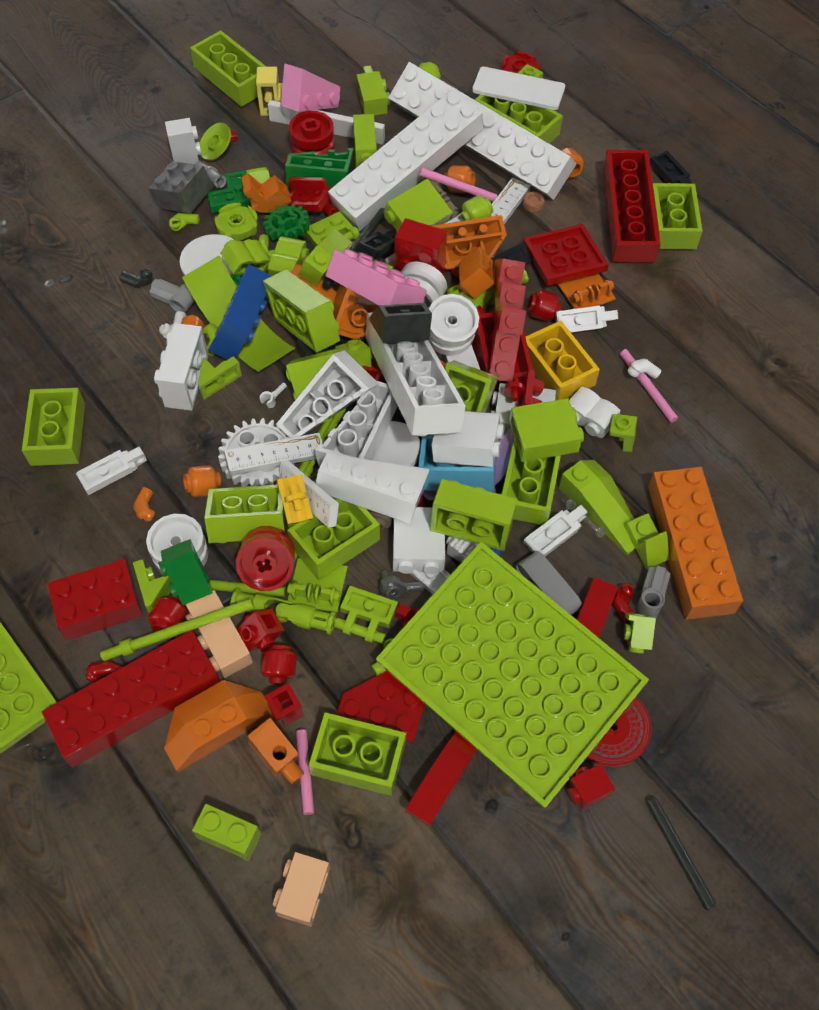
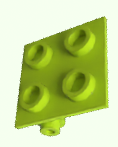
M298 558L293 581L288 584V601L292 605L305 604L316 607V610L338 613L348 566L341 565L318 580L305 563Z

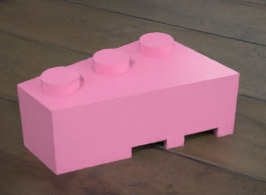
M284 63L281 106L298 112L338 107L340 86L304 69Z

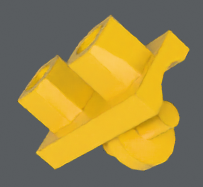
M302 474L277 479L287 525L313 519Z

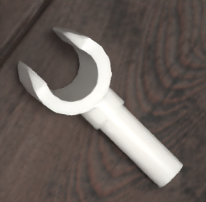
M282 383L272 393L269 391L263 392L260 395L261 403L263 404L266 400L270 399L266 405L268 408H273L276 405L275 398L287 385Z

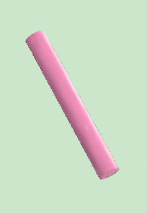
M302 729L296 731L297 751L299 754L298 763L301 770L305 773L300 778L303 815L314 814L311 774L308 767L310 762L307 730Z

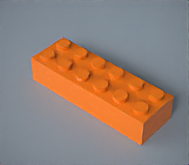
M702 467L654 472L648 485V490L660 532H667L668 561L685 620L735 614L743 603V598Z

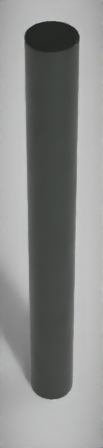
M655 797L647 801V805L706 910L717 905L658 799Z

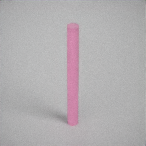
M423 167L420 168L419 176L475 196L487 197L492 202L497 198L495 193Z
M627 349L620 352V356L630 367L635 359ZM640 373L636 378L669 422H675L678 416L645 373Z

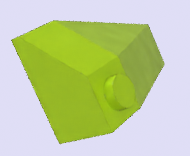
M580 460L562 474L559 489L577 507L582 505L588 512L586 516L628 556L636 548L624 524L634 520V517L611 475L595 460Z

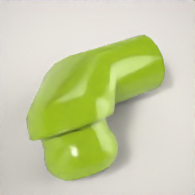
M211 323L203 328V334H206V337L210 340L207 344V350L215 338V333L218 329L215 324ZM208 351V354H209L210 356H214V355H215L214 353Z

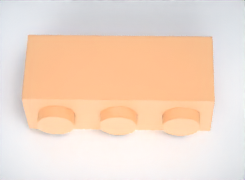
M215 590L212 591L213 594L186 604L189 614L185 616L187 620L224 608ZM230 617L197 628L201 634L197 636L200 645L204 651L209 649L212 657L208 659L215 671H221L224 678L253 663L251 655Z

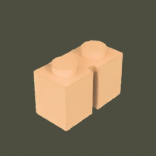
M295 852L293 860H287L283 872V877H286L283 889L278 888L273 901V906L277 907L275 912L278 917L312 927L320 902L318 897L319 894L323 893L330 871L329 862Z

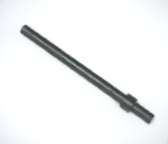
M385 208L379 209L349 250L358 252L356 251L358 243L369 237L385 217L383 213ZM327 277L322 285L325 289H330L335 281Z

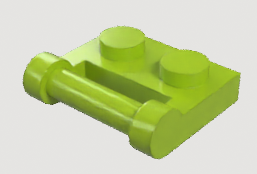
M340 211L310 225L309 231H304L314 247L334 229L353 241L360 235L358 229L353 227Z

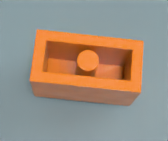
M480 246L459 262V286L465 294L469 293L475 299L495 284L494 261Z

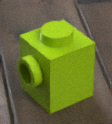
M353 339L348 341V343L335 346V349L346 347L347 353L361 367H372L373 353L370 347L363 341Z

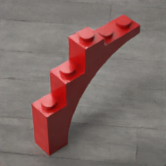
M497 259L494 263L495 322L488 373L498 376L497 380L512 382L520 335L523 333L526 311L522 310L526 286L522 285L526 262L508 259Z

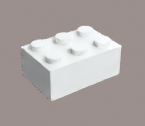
M174 323L172 331L167 334V347L161 353V365L159 370H156L154 376L155 384L159 388V396L162 397L165 407L191 411L193 409L199 389L198 380L203 358L207 360L209 355L202 326Z

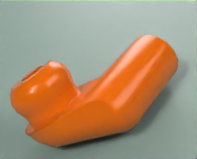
M146 487L141 489L133 508L140 520L144 519L146 522H150L155 516V511L150 509L148 505L153 491Z

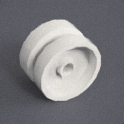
M418 261L409 262L403 267L401 272L404 273V278L410 277L420 282L419 286L427 290L423 303L428 308L434 300L445 294L447 289L446 279L435 267Z
M448 294L434 300L429 307V310L432 312L428 341L433 350L440 354L449 356L461 354L470 347L474 340L479 323L477 308L469 299L462 295Z
M185 514L163 516L148 531L146 539L147 548L155 567L161 574L162 572L158 562L162 561L161 550L191 539L203 567L206 564L209 550L202 528L194 518Z

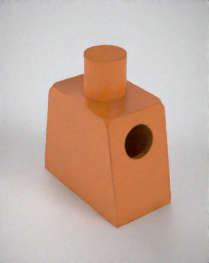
M271 718L248 735V745L275 777L282 773L292 785L305 774L296 764L298 752ZM276 753H283L285 758L276 760L274 755Z

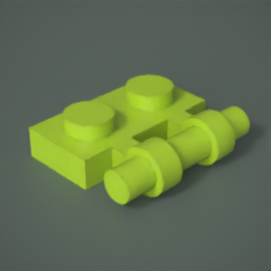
M349 586L340 607V612L348 614L347 619L344 620L337 617L334 627L343 630L342 633L355 634L364 637V640L373 643V641L383 644L386 634L377 631L379 625L386 628L390 627L395 610L398 607V602ZM357 618L369 621V627L356 624Z

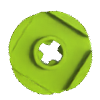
M231 203L223 206L219 210V215L215 216L217 232L234 240H243L256 235L258 231L256 211L249 205L248 208L241 206V203Z

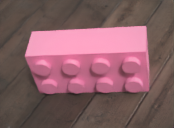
M345 249L344 252L334 250L325 275L328 278L377 305L423 303L427 290L419 286L420 282L410 277L406 279L403 277L404 273L395 269L390 271L387 269V264L380 261L373 262V257L360 252L358 256V253L349 249Z

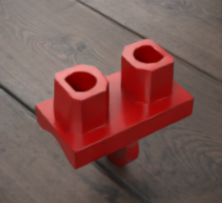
M532 369L527 370L524 378H514L512 382L505 385L504 392L510 396L511 401H516L515 407L542 403L541 400L533 398L532 395L539 396L542 393L544 381L534 378L535 371Z

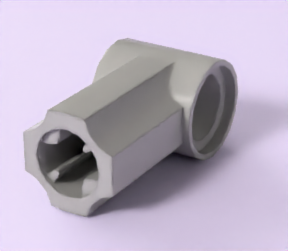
M155 279L151 284L149 291L151 297L169 304L176 312L182 311L186 313L195 302L186 284H182L179 287L162 279Z
M658 565L648 568L641 596L636 606L637 614L652 615L655 618L658 616L665 603V593L671 574L666 568ZM646 602H650V603H652L654 606H650V605H648Z

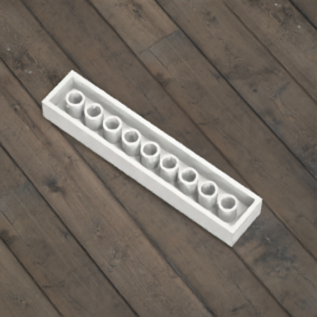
M409 62L388 98L398 107L418 118L450 92L453 87ZM460 92L483 113V129L463 146L554 200L576 166V162L572 157Z

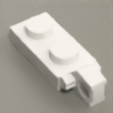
M604 306L555 312V321H562L571 333L601 329L607 326L606 321L618 319L617 310L605 312Z
M140 447L130 452L118 450L78 471L76 475L87 494L90 495L132 473L139 465L146 462L147 459Z
M582 505L571 513L568 510L564 512L561 510L527 536L523 543L532 553L539 551L544 556H547L578 532L582 526L580 522L586 518V513L588 512Z

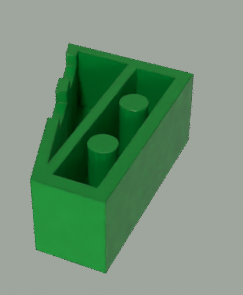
M347 148L348 152L335 153V149L328 150V154L316 155L315 151L289 154L285 164L286 185L291 188L288 182L290 177L324 178L329 189L333 188L354 170V148Z

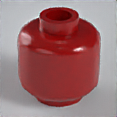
M544 290L532 293L527 303V310L530 316L545 322H550L554 318L555 312L561 311L562 305L559 304L558 296Z
M173 595L158 598L148 616L151 629L156 632L184 622L187 609L182 605L180 598H174Z
M270 645V649H266L262 655V676L269 678V683L285 684L286 679H292L296 674L297 654L291 651V646Z

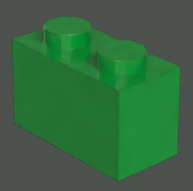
M191 539L161 550L162 561L158 562L160 570L164 577L169 576L171 580L169 587L174 598L179 596L182 605L213 594L210 579Z

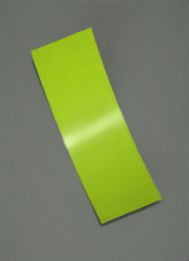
M217 256L186 274L182 279L209 323L219 327L237 286L220 256ZM260 319L256 328H252L256 331L251 342L246 341L237 356L259 372L294 350L295 347L279 338Z

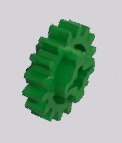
M286 203L283 208L276 206V211L269 210L270 215H265V221L263 222L266 234L271 237L272 241L279 240L281 236L298 239V236L304 237V231H309V225H311L307 210H303L302 206L296 208L294 203L291 207Z

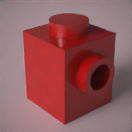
M599 764L589 770L586 766L576 770L568 784L569 789H567V792L573 804H578L582 811L610 797L615 787L602 764Z

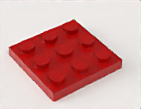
M583 224L523 238L526 250L546 286L608 271V262Z

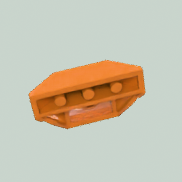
M502 215L433 226L447 231L446 271L459 268V262L479 246L490 258L493 257L507 236Z
M222 680L175 707L164 749L177 773L273 717L263 693Z

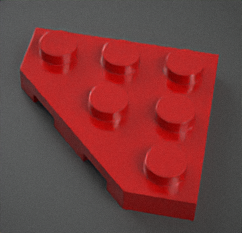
M386 671L343 693L336 715L405 732L406 742L414 744L425 704Z

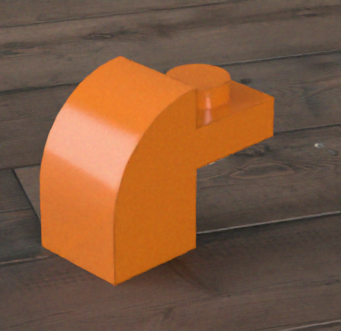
M249 173L242 177L243 192L250 199L253 210L269 213V210L276 211V206L282 208L284 204L291 202L288 186L275 175L262 184Z

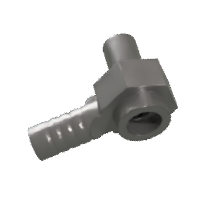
M383 570L380 574L382 579L379 590L381 595L388 599H396L401 593L422 592L424 589L422 581L404 583L401 582L400 578L391 575L389 570Z

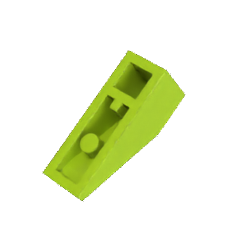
M334 229L309 254L298 274L317 287L326 275L334 250L344 252L353 242Z

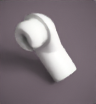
M178 311L175 313L172 325L165 323L160 326L159 332L164 338H167L168 332L172 331L174 323L181 324L182 318L186 314Z
M640 359L631 363L628 373L633 377H638L640 373L645 372L656 379L660 375L661 369L647 359Z

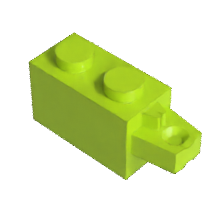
M363 66L364 73L356 74L357 92L363 114H388L387 105H390V99L388 98L389 92H385V79L381 78L379 71L373 72L371 66Z

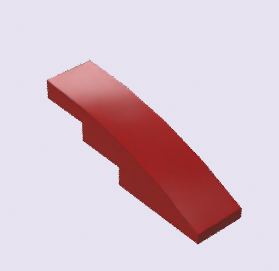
M594 577L577 621L599 638L618 586Z
M455 732L417 789L405 812L430 827L478 750L459 733Z

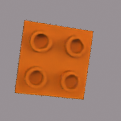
M599 274L557 284L574 309L600 306L616 300L611 292L614 289L613 281H603Z

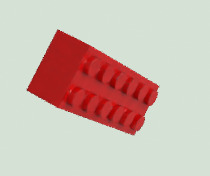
M607 150L603 165L612 262H656L661 243L648 150Z
M190 630L41 712L63 758L73 768L171 713L175 707L219 683L220 680L193 630Z

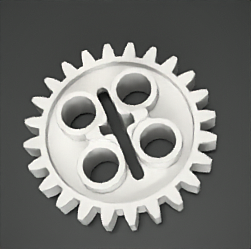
M253 418L250 425L242 421V428L234 425L235 433L227 431L228 439H222L223 446L218 448L220 453L218 458L222 472H225L227 479L232 478L234 485L240 481L242 487H246L248 484L251 486H264L267 483L274 485V481L279 479L280 466L230 476L224 457V450L277 441L289 437L278 426L275 427L274 420H271L269 424H265V420L262 418L260 423L256 424Z

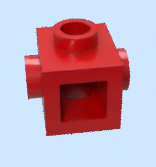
M273 609L255 611L246 615L243 618L244 622L236 629L248 651L258 649L265 651L269 649L270 645L275 644L274 640L285 631Z

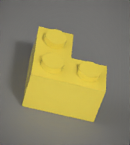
M257 67L256 86L260 115L269 116L268 103L270 100L281 102L283 83H279L277 67Z

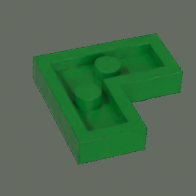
M245 170L225 174L228 189L208 192L212 213L219 212L223 206L231 203H241V206L244 207L251 206L250 199L243 192L242 177L246 175Z

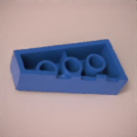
M248 264L208 351L228 360L233 356L237 357L246 341L251 342L256 331L252 328H256L261 319V315L258 313H262L267 304V301L264 300L268 296L263 280L272 277L271 275Z

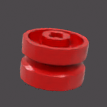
M305 111L292 118L289 123L292 153L315 151L316 155L328 154V150L335 149L334 123L328 115L319 111Z
M259 526L250 530L243 537L236 558V572L241 581L248 587L258 591H273L282 587L290 579L294 568L295 545L292 539L282 529L273 526Z

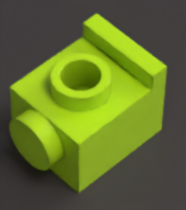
M625 612V618L630 620L629 624H625L624 640H627L629 645L628 651L644 653V649L652 650L656 618L652 615Z

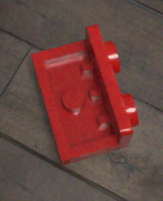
M290 177L288 180L292 188L290 193L291 202L287 204L291 207L294 203L296 208L302 206L303 210L322 211L330 198L328 193L329 187L324 178Z

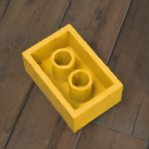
M558 321L526 336L535 376L537 379L544 381L545 389L556 390L555 400L573 397L581 386L590 389L596 385L600 369L562 321Z

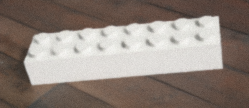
M453 88L331 188L328 193L332 206L338 212L340 211L358 231L362 230L369 224L380 208H385L388 201L409 190L424 178L419 176L421 167L433 171L483 129V113L457 89Z
M367 313L365 338L411 434L426 436L428 434L448 435L462 432L466 405L429 341L421 340L416 343L404 341L396 344L383 343L370 322L372 313Z

